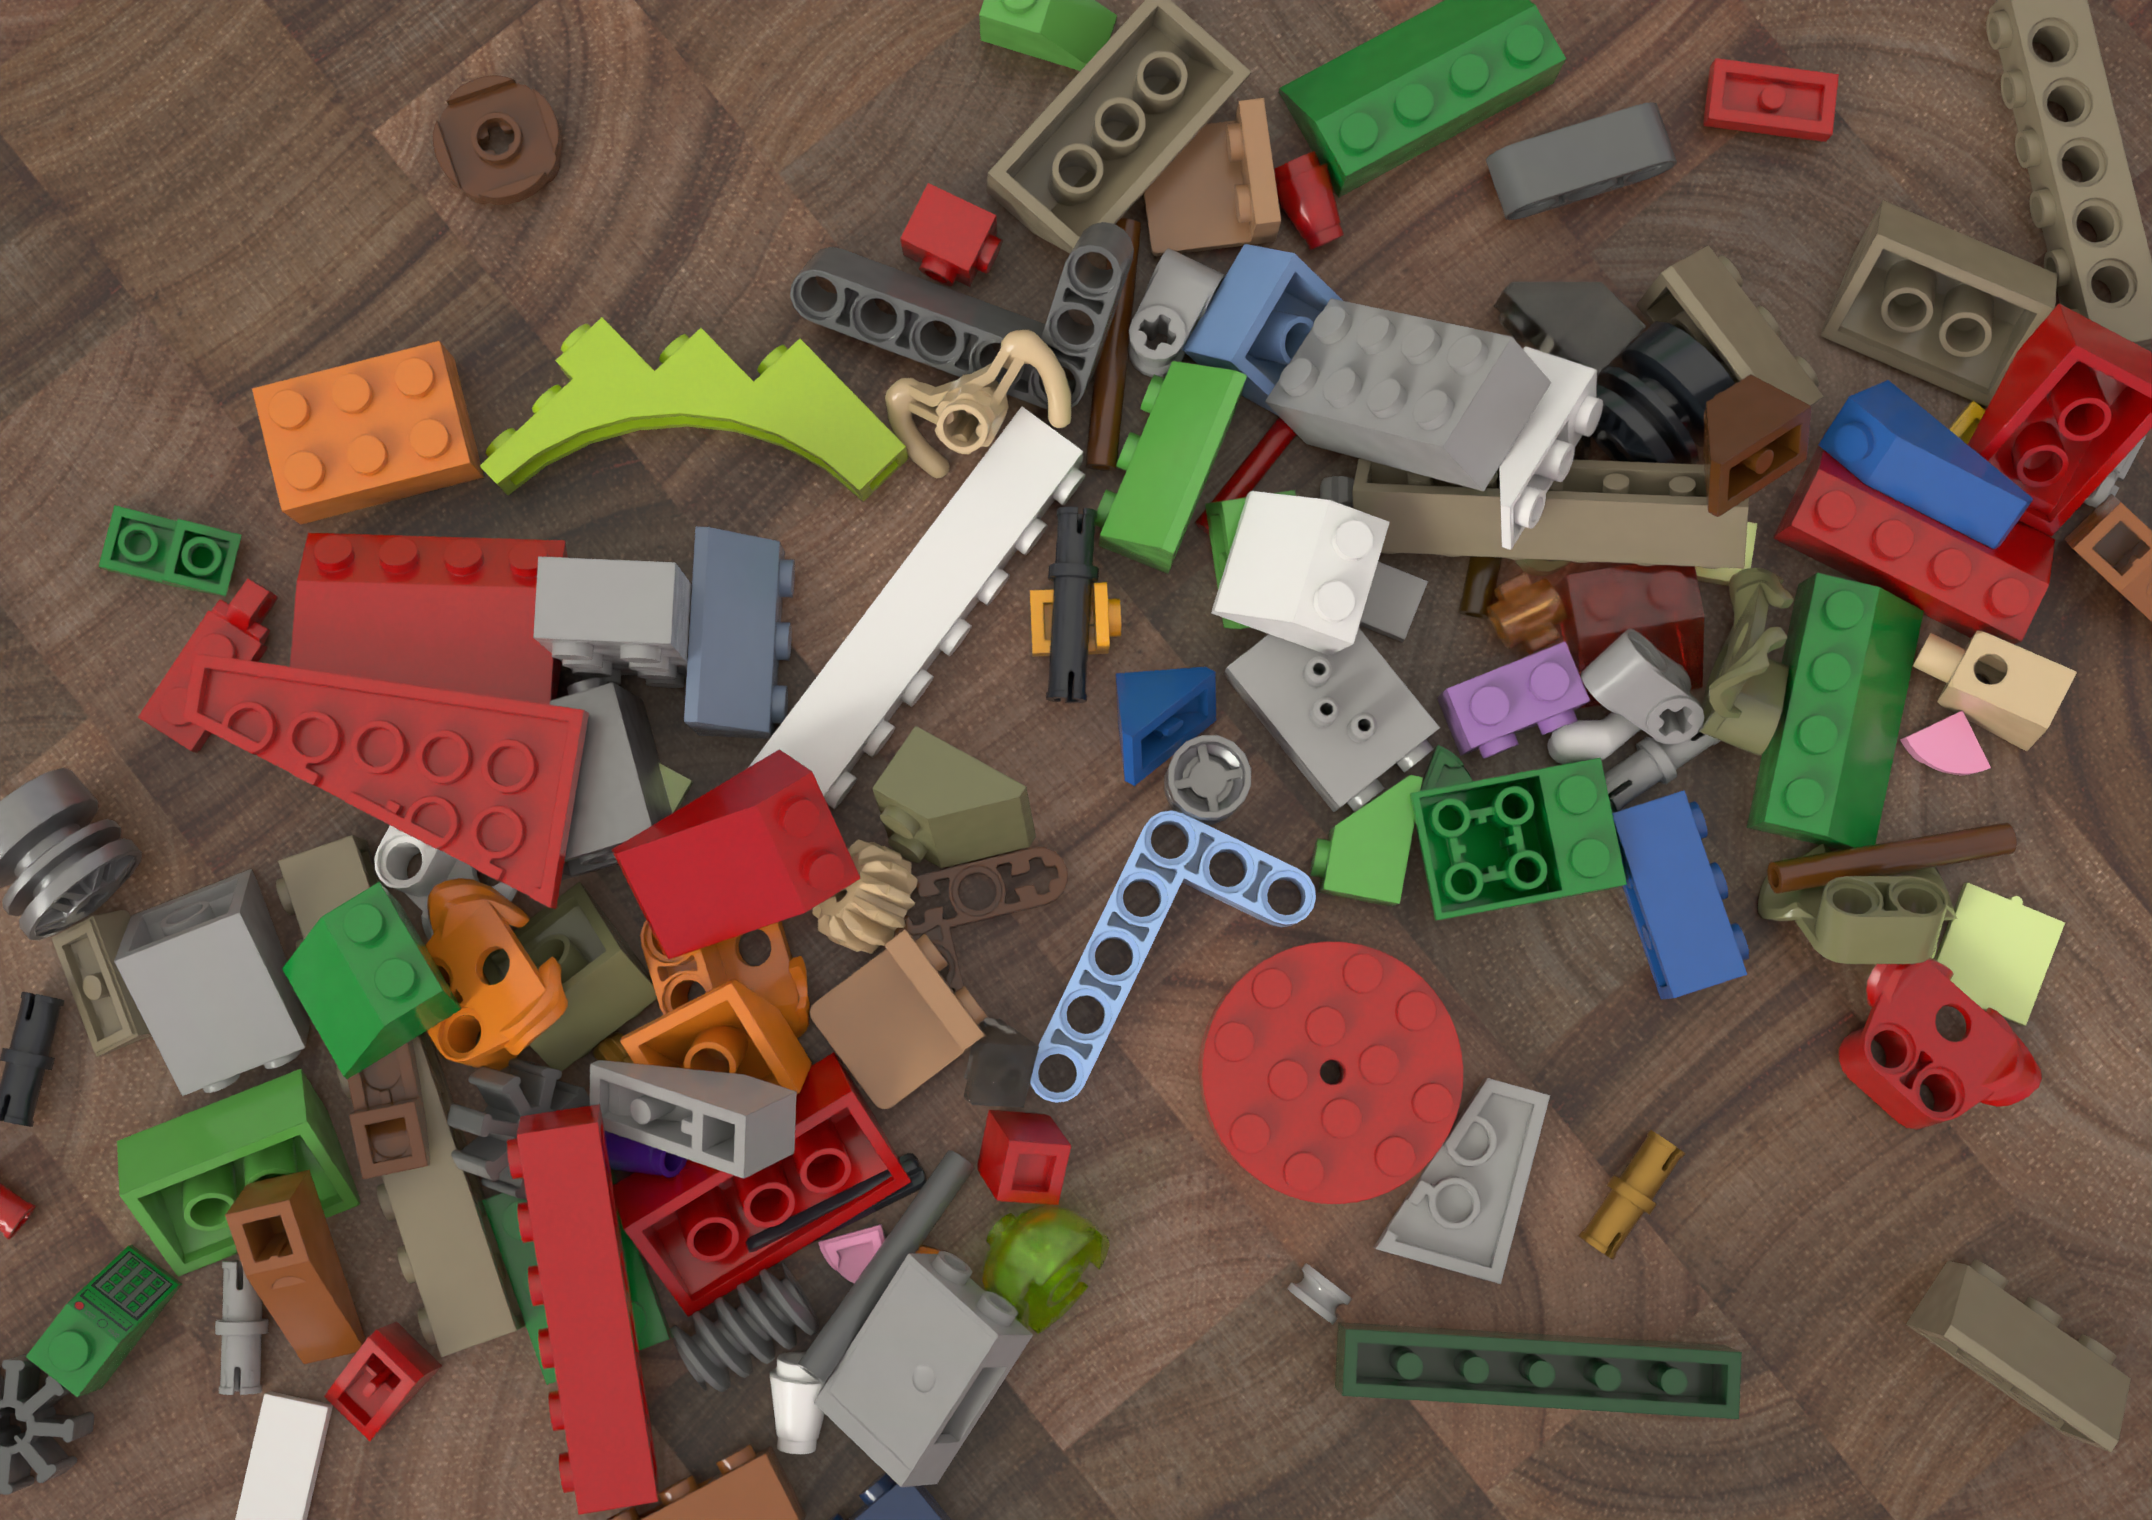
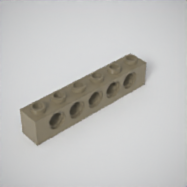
M1997 0L1989 9L1986 21L1987 36L1991 47L1994 50H1999L2003 66L2001 94L2006 107L2013 109L2018 128L2015 138L2016 156L2021 167L2028 169L2033 192L2030 195V213L2036 227L2042 228L2047 247L2044 257V269L2057 274L2056 288L2060 304L2139 346L2149 349L2152 347V259L2088 0ZM2032 42L2045 45L2053 56V62L2040 59L2033 50ZM2047 101L2061 105L2066 111L2068 122L2055 119L2048 110ZM2062 160L2070 161L2079 168L2082 174V182L2073 181L2066 176L2062 168ZM2077 219L2084 220L2092 225L2097 236L2096 242L2087 241L2079 234L2076 225ZM2092 279L2100 280L2107 285L2111 293V303L2103 302L2095 296L2091 287Z

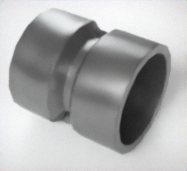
M1201 735L1186 741L1174 753L1165 774L1164 792L1170 807L1174 811L1184 813L1206 825H1214L1228 819L1245 801L1251 787V767L1245 753L1233 741L1219 735Z

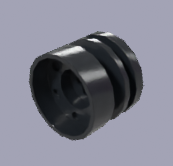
M1655 321L1621 354L1624 370L1619 367L1607 366L1597 376L1596 398L1602 399L1603 408L1598 425L1591 436L1612 461L1696 464L1699 461L1696 445L1704 447V413L1706 402L1716 394L1733 386L1735 382L1710 352L1689 334L1668 322Z

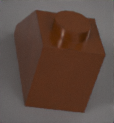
M1752 374L1725 391L1716 394L1706 402L1703 459L1709 513L1720 517L1807 460L1811 405Z

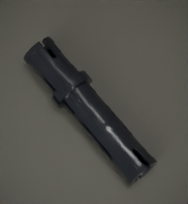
M1061 507L1057 509L1056 517H1058L1055 563L1050 564L1048 571V580L1054 582L1049 680L1046 700L1061 702V698H1065V703L1087 702L1086 678L1092 584L1097 583L1099 577V568L1093 566L1097 511L1084 507L1083 514H1078V507Z

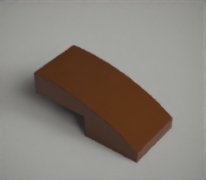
M411 1040L347 1079L354 1111L349 1114L363 1179L430 1165L424 1104L413 1042Z

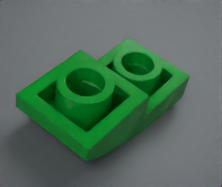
M114 505L99 568L161 584L226 597L242 535L182 519L175 521Z

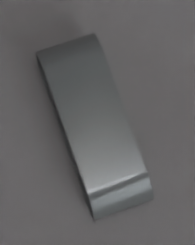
M1650 102L1508 145L1486 158V163L1505 219L1517 220L1650 179L1673 168L1677 164V160L1657 103Z

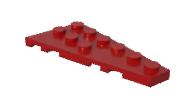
M194 653L183 719L251 754L259 756L423 843L530 896V898L547 907L557 909L589 712L583 709Z

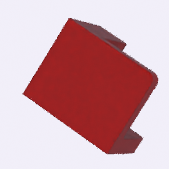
M989 1110L977 1169L997 1201L1059 1205L1071 1144L1049 1115Z

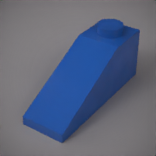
M1889 380L1849 396L1818 444L1865 485L1992 549L2001 546L2033 501L2030 495Z

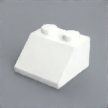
M1250 491L1245 500L1211 613L1329 656L1353 645L1390 522L1327 499Z

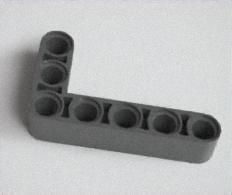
M1101 222L1092 224L1085 229L1065 262L1046 324L835 247L820 249L810 258L795 277L791 285L790 298L797 312L813 323L959 377L971 374L991 364L998 354L993 349L992 343H1001L1009 332L1015 330L1033 331L1052 349L1061 366L1069 369L1074 375L1075 380H1067L1071 392L1072 408L1080 401L1096 371L1133 260L1134 248L1128 234L1124 229L1115 224ZM1086 253H1101L1108 258L1113 269H1098L1090 263ZM815 276L824 277L831 281L837 293H830L822 289L817 283ZM874 299H884L889 302L897 315H890L881 311ZM1068 310H1082L1090 316L1094 325H1080L1071 318ZM933 321H942L950 325L956 336L943 335L936 329ZM1023 364L1006 394L1048 409L1047 394L1037 369L1031 364ZM1003 367L995 378L999 384L1007 372V369Z

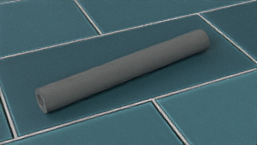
M952 1150L947 1151L797 1364L807 1374L821 1383L826 1382L907 1255L917 1252L975 1169L968 1160Z

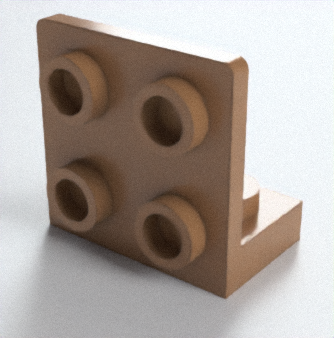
M1264 98L1239 101L1235 121L1206 124L1143 193L1150 248L1154 256H1162L1168 248L1182 254L1276 241L1281 224V216Z

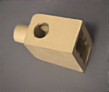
M1976 631L1965 649L1930 632L1913 664V667L1946 683L1937 701L1941 706L1954 713L1963 711L1970 722L2025 751H2028L2049 728L2077 674L2076 671L1983 631ZM1975 674L1984 676L1990 685L1979 681Z

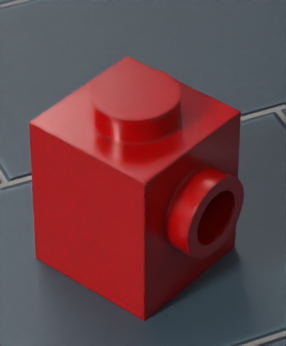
M930 183L927 184L900 238L903 255L920 263L919 270L925 276L946 286H953L956 280L969 287L978 270L985 274L989 273L1003 242L1002 239L996 237L997 216Z

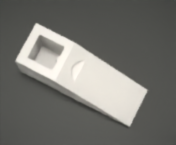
M1526 346L1523 350L1552 383L1499 466L1502 547L1509 550L1513 548L1525 527L1532 529L1539 521L1545 506L1547 491L1554 481L1562 482L1565 479L1573 462L1575 446L1582 435L1589 437L1595 431L1603 408L1602 399L1596 398V369Z

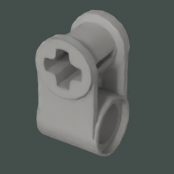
M1170 248L1164 252L1152 274L1145 296L1132 319L1129 329V359L1136 370L1149 377H1153L1154 374L1165 377L1172 361L1182 362L1186 354L1182 349L1200 318L1204 316L1210 301L1225 278L1224 274ZM1158 333L1167 336V343L1161 342L1156 350L1146 347L1147 340L1153 341Z
M1628 628L1580 673L1584 685L1600 704L1611 712L1622 715L1658 742L1663 744L1685 742L1695 736L1703 725V709L1699 701L1690 694L1691 682L1687 671L1682 665L1677 664L1660 652L1647 638L1634 629Z

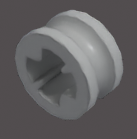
M1305 1263L1301 1269L1304 1273L1302 1281L1299 1283L1291 1282L1286 1289L1333 1325L1338 1319L1335 1315L1336 1308L1341 1304L1348 1305L1352 1298Z

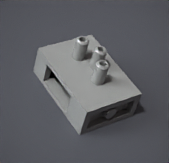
M1359 627L1354 644L1330 656L1268 634L1231 663L1223 674L1333 812L1337 811L1345 803H1348L1353 811L1356 812L1385 789L1377 779L1380 775L1396 763L1405 773L1434 749L1427 741V738L1440 727Z
M940 1251L938 1254L909 1253L814 1402L900 1487L932 1485L939 1482L1033 1336L1028 1329L1015 1319L1018 1313L1010 1302L993 1292L984 1291L970 1278L972 1275L971 1268L957 1256L945 1251Z

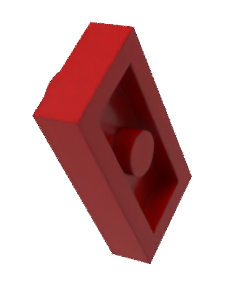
M1715 58L1709 70L1703 126L1827 142L1833 134L1839 74Z

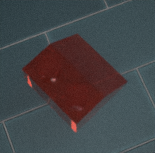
M1628 564L1566 575L1554 586L1563 640L1568 646L1580 677V673L1630 628L1641 633L1660 652L1677 664L1682 665L1690 677V690L1703 687L1705 616L1695 566H1642ZM1584 685L1590 701L1578 709L1602 706Z

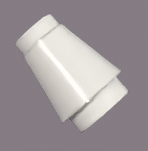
M788 1352L778 1355L777 1367L770 1371L776 1435L778 1436L777 1449L790 1454H809L816 1451L817 1439L819 1438L825 1414L814 1402L830 1376L825 1383H821L802 1370L797 1364L806 1352Z

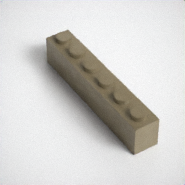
M1360 458L1358 460L1352 490L1353 509L1390 522L1381 553L1384 554L1414 553L1436 554L1448 557H1502L1512 560H1567L1577 563H1632L1642 566H1698L1707 569H1744L1749 498L1720 517L1709 513L1704 465L1573 460L1565 479L1562 482L1554 481L1547 491L1545 506L1535 527L1532 529L1525 527L1513 548L1509 550L1502 547L1499 468L1486 489L1480 491Z

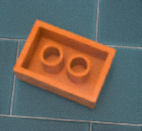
M440 341L252 388L281 510L300 525L484 478L455 359Z

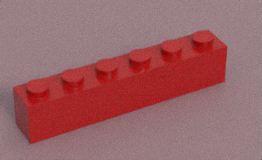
M597 1104L521 1116L516 1134L517 1138L507 1140V1154L512 1179L524 1178L527 1202L518 1203L517 1206L518 1222L522 1242H534L538 1265L528 1266V1282L533 1306L544 1305L548 1328L538 1330V1341L543 1369L555 1368L558 1390L549 1391L548 1399L553 1431L565 1430L568 1452L559 1453V1471L563 1492H575L578 1515L658 1502L659 1472L601 1105Z

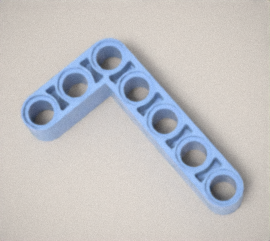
M1170 810L1160 812L1151 817L1135 844L1031 1060L1028 1073L1030 1084L1035 1093L1044 1100L1058 1103L1074 1098L1082 1090L1181 883L1189 885L1269 925L1287 927L1305 919L1314 908L1316 900L1315 886L1309 876L1300 869L1184 813ZM1169 824L1176 826L1184 833L1187 846L1181 856L1167 859L1154 851L1151 844V836L1153 831L1161 825ZM1222 852L1232 853L1237 856L1244 868L1241 882L1232 887H1225L1216 883L1209 871L1210 860L1213 856ZM1277 880L1291 881L1299 889L1301 903L1294 914H1279L1271 908L1268 903L1267 893L1273 882ZM1142 881L1149 883L1156 889L1159 895L1158 909L1150 916H1135L1124 905V890L1134 882ZM1105 940H1121L1130 949L1132 960L1130 967L1124 973L1109 975L1100 970L1096 964V948ZM1088 996L1094 998L1103 1008V1023L1093 1033H1079L1071 1028L1067 1021L1066 1013L1068 1006L1078 997ZM1050 1055H1065L1072 1060L1076 1067L1075 1082L1065 1091H1049L1039 1080L1038 1071L1040 1064Z

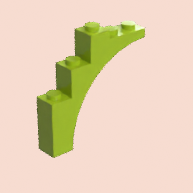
M601 317L592 327L589 324H583L566 338L561 346L563 354L555 361L571 381L563 388L560 385H555L543 393L532 407L534 415L517 431L514 428H509L497 436L486 449L485 454L488 458L480 467L507 495H510L546 466L592 443L639 430L696 427L738 432L782 446L826 470L864 502L908 460L906 446L801 339H798L789 349L785 345H780L769 353L757 368L760 376L753 381L700 328L690 338L683 334L672 341L659 357V361L662 364L654 371Z

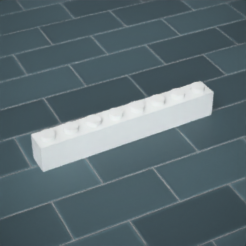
M1021 407L750 766L780 749L813 772L826 803L835 809L854 786L857 778L850 771L862 755L867 753L874 758L893 734L895 727L888 721L904 701L912 707L926 691L934 678L933 675L927 672V669L939 653L943 651L948 656H951L965 639L972 627L965 619L979 600L988 606L1002 590L1010 577L1003 570L1017 550L1026 556L1039 541L1048 526L1040 519L1052 503L1056 500L1060 504L1065 505L1085 478V474L1078 470L1083 463V451L1024 407Z

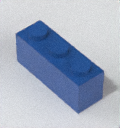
M1685 790L1612 813L1627 882L1623 889L1660 999L1677 998L1747 975L1743 961L1749 959L1748 945L1740 926L1737 923L1730 924L1722 902L1723 899L1728 898L1727 883L1720 866L1716 862L1709 863L1701 839L1707 837L1708 831L1705 818L1697 802L1689 803Z

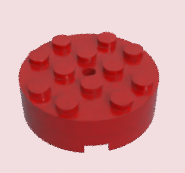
M1328 941L1309 943L1282 951L1256 964L1235 981L1220 999L1206 1026L1199 1055L1198 1072L1206 1116L1216 1138L1227 1154L1243 1170L1266 1186L1287 1196L1320 1204L1355 1203L1378 1197L1403 1185L1418 1174L1440 1150L1451 1131L1461 1102L1463 1089L1462 1051L1453 1021L1443 1002L1429 984L1409 966L1382 951L1360 944ZM1329 1060L1333 1061L1338 1068V1076L1331 1084L1324 1082L1320 1076L1321 1066Z

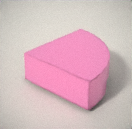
M1963 711L1900 739L1905 749L1915 760L1940 772L1962 776L1991 768Z
M879 1224L821 1240L818 1243L828 1264L843 1278L855 1283L886 1238L883 1226Z

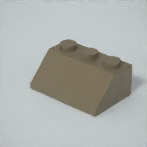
M1882 200L1853 253L1822 328L1821 337L1988 407L2017 351L2054 310L2057 274Z
M1709 245L1661 272L1636 304L1651 325L1655 321L1668 322L1685 331L1704 346L1724 367L1735 384L1752 374L1811 406L1824 397L1817 388L1819 380L1810 364L1801 356L1796 355L1793 357L1779 338L1781 331L1775 318L1764 307L1760 305L1755 307L1741 288L1743 281L1736 267L1726 257H1717Z
M1974 1259L1970 1266L1947 1261L1906 1325L2065 1436L2112 1452L2119 1441L2131 1378L2112 1366L2117 1356L2108 1348L2084 1334L2076 1341L2057 1328L2063 1318L2041 1302L2028 1297L2023 1304L2004 1291L2009 1281L1988 1265Z

